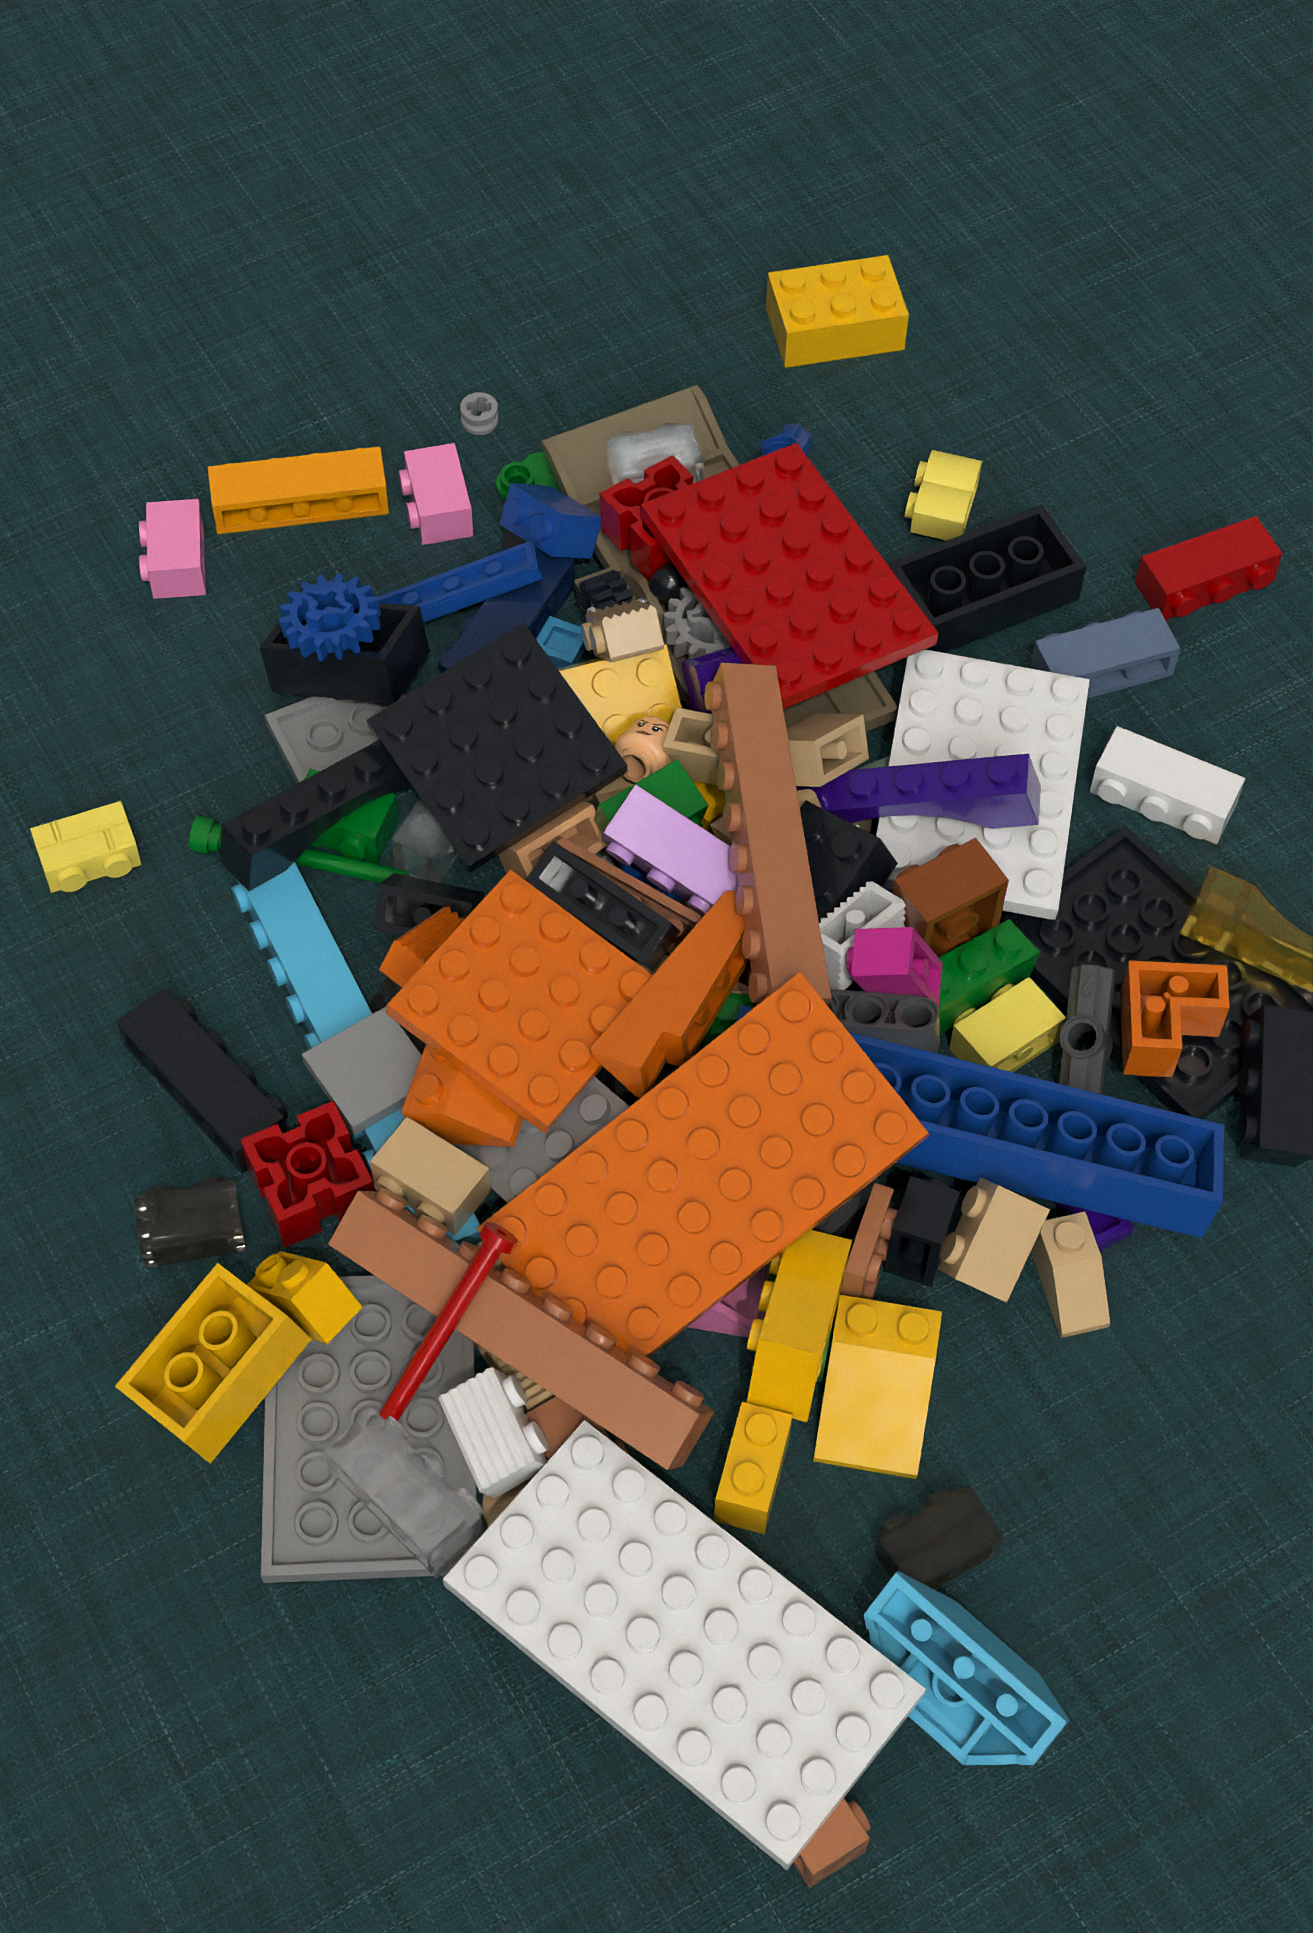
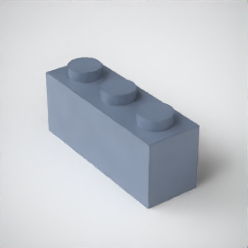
M1159 608L1145 612L1135 611L1122 618L1103 623H1090L1081 629L1062 634L1053 633L1040 640H1036L1030 669L1090 679L1088 699L1173 676L1180 647Z

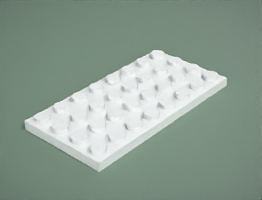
M585 1420L443 1578L444 1587L786 1870L796 1860L920 1702L926 1691V1688Z

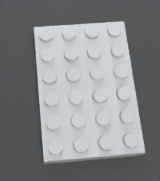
M922 650L907 657L888 766L1029 753L1041 785L1039 825L991 829L971 822L945 817L921 815L879 818L876 836L883 841L898 863L882 888L893 890L894 879L911 865L921 866L935 859L946 847L953 844L962 845L977 838L1009 879L1002 910L1046 919H1056L1060 902L1090 679L930 650Z

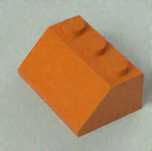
M427 1044L425 1045L401 1110L402 1115L405 1118L409 1117L450 1144L514 1147L524 1118Z

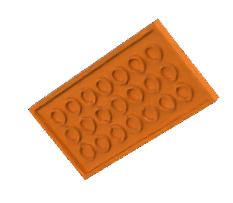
M799 972L487 1219L477 1229L481 1232L486 1222H492L505 1228L517 1238L518 1242L511 1254L501 1253L499 1259L506 1269L522 1275L532 1283L529 1288L531 1292L543 1300L550 1296L565 1303L574 1311L571 1318L588 1328L589 1324H594L608 1331L617 1339L614 1346L629 1356L636 1352L649 1358L922 1143L930 1134L803 974Z

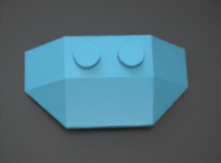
M898 1571L864 1613L866 1629L869 1630L870 1645L926 1688L925 1695L909 1714V1717L962 1765H1034L1070 1721L1041 1675L958 1602Z

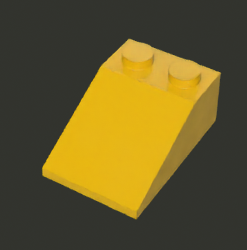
M839 1295L813 1462L917 1479L942 1311Z

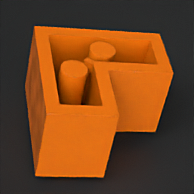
M1148 961L1128 962L1120 988L1123 1075L1172 1077L1182 1051V1035L1219 1037L1230 1008L1227 965Z

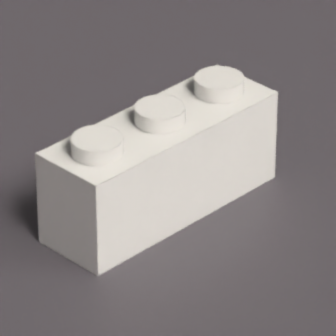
M1117 726L1096 765L1090 792L1100 796L1109 803L1120 804L1142 813L1150 820L1161 821L1183 830L1194 838L1205 839L1218 844L1237 805L1245 778Z

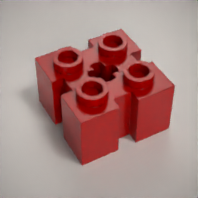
M673 455L645 469L643 481L634 484L630 478H627L599 493L601 530L620 551L625 549L631 550V563L648 581H650L659 566L673 563L640 517L641 504L693 484V475Z
M334 1101L297 1115L298 1128L282 1134L278 1124L240 1139L247 1168L261 1198L266 1199L270 1218L284 1248L321 1233L320 1220L336 1214L339 1222H341L358 1191H374L373 1180L358 1150L352 1151L349 1131Z

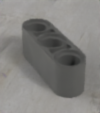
M830 989L832 999L827 1006L848 1032L933 1053L938 1052L940 1047L939 1008L928 997Z

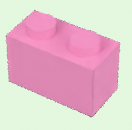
M455 443L404 451L405 469L398 470L400 488L403 496H411L412 502L406 503L408 521L411 529H419L422 545L473 536L472 509Z
M199 499L147 502L146 521H139L141 547H147V555L139 556L142 582H150L153 599L206 595L205 535Z

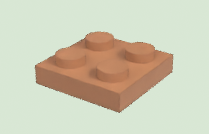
M877 1183L873 1185L844 1271L840 1295L874 1299L880 1279L878 1275L882 1262L886 1261L891 1231L898 1210L890 1208L894 1192L893 1188Z

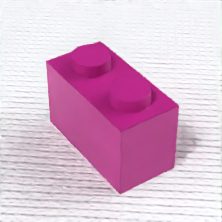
M913 927L855 929L854 947H850L847 952V969L849 975L865 992L920 995L933 1000L939 1008L943 963Z

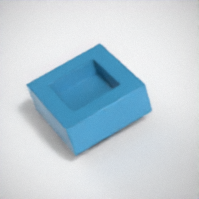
M549 616L536 639L556 668L578 664L586 650L581 627Z

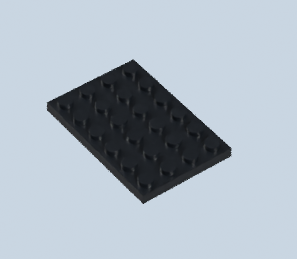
M1126 825L1063 872L1059 909L1055 920L1010 912L1000 919L999 922L1000 925L1010 919L1040 951L1031 976L1066 1010L1068 1007L1072 967L1098 965L1115 970L1116 979L1110 1025V1036L1113 1043L1111 1053L1122 1063L1120 988L1129 961L1227 965L1230 1008L1219 1037L1182 1035V1051L1172 1077L1137 1076L1175 1113L1204 1120L1238 1092L1237 1080L1239 1072L1243 1067L1244 1048L1239 1044V1032L1247 1016L1264 1005L1313 1013V995ZM1089 1031L1097 1038L1095 1031Z

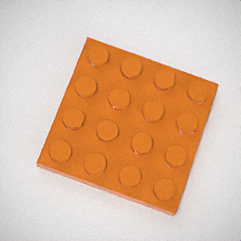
M510 869L386 1006L385 1013L546 1134L602 1069L603 1066L591 1054V1046L652 977V974Z

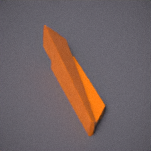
M728 890L722 894L590 1048L592 1056L638 1098H641L652 1089L666 1060L669 1064L680 1067L694 1056L750 960L745 959L742 952V937L745 926L743 916L738 915L736 911L735 891Z

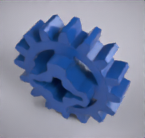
M337 573L333 581H326L324 575H318V584L311 585L303 581L301 582L303 590L301 593L290 591L287 594L289 604H282L280 606L282 618L279 619L283 636L287 638L289 647L291 649L299 647L301 656L304 658L313 651L317 652L319 661H324L328 653H334L338 660L343 659V651L346 649L358 653L360 652L359 642L371 643L374 640L372 630H378L381 627L379 619L381 612L378 599L373 595L370 585L361 587L358 577L344 582L341 573ZM355 608L359 610L358 614L354 613ZM303 620L307 622L305 626L302 625Z

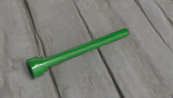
M201 815L195 817L189 836V850L191 852L210 855L212 851L220 852L222 825L218 824L217 819ZM308 848L294 861L298 866L381 883L393 873L410 876L409 872L404 869Z

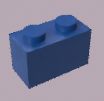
M510 483L500 525L527 542L533 540L538 549L551 557L591 559L601 527V516L551 486Z

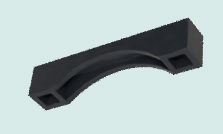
M377 740L222 824L219 862L248 891H251L285 872L321 834L346 815L383 795L403 789H411V787Z

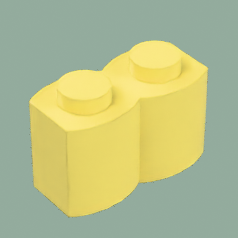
M936 450L931 451L928 462L920 461L914 485L920 487L918 493L910 492L905 511V517L912 519L910 532L946 541L963 535L977 491L982 461Z

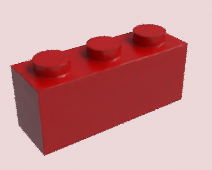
M1257 516L1141 556L1135 585L1150 608H1159L1165 620L1176 616L1184 617L1203 606L1212 603H1223L1242 592L1251 589L1259 590L1274 581L1283 553Z

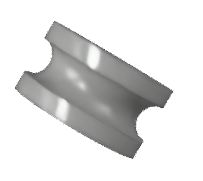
M475 392L463 398L460 404L461 424L467 432L474 435H485L496 429L498 425V403L494 397L483 392ZM478 411H483L481 416H476Z

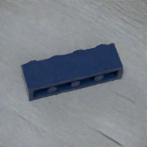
M537 548L543 579L484 600L476 615H470L465 620L460 637L454 646L447 647L442 653L438 663V670L441 673L523 622L534 638L537 639L549 616H556L575 588V560L568 557H551Z

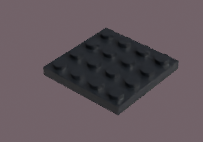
M524 622L366 720L371 732L470 872L628 772L627 764Z

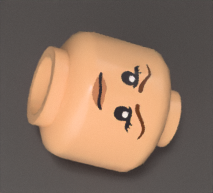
M651 716L639 718L616 741L614 747L628 767V772L623 775L626 779L637 783L671 763L662 747L670 726L668 722Z

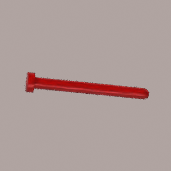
M492 1222L485 1223L479 1233L480 1238L484 1241L380 1410L378 1422L383 1427L389 1429L398 1423L501 1253L511 1254L518 1240L505 1228Z

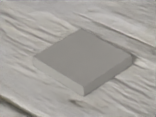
M386 1007L302 1054L304 1065L330 1102L334 1101L342 1119L354 1135L403 1108L422 1056L400 1024L385 1013Z

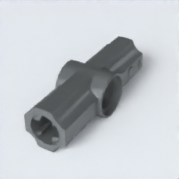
M1098 965L1072 967L1066 1022L1063 1024L1059 1034L1060 1044L1063 1047L1059 1084L1103 1095L1106 1062L1113 1049L1110 1036L1116 972L1113 969ZM1086 1031H1095L1097 1036L1095 1044L1086 1051H1078L1076 1043L1080 1035Z

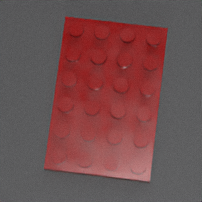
M797 443L641 504L640 517L742 663L776 666L783 709L925 650L937 643L939 634Z

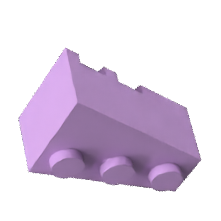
M635 785L603 832L602 841L608 844L606 852L627 866L634 863L647 873L646 878L666 892L670 893L672 891L686 901L690 908L704 916L725 891L737 892V874L732 873L729 866L731 847Z

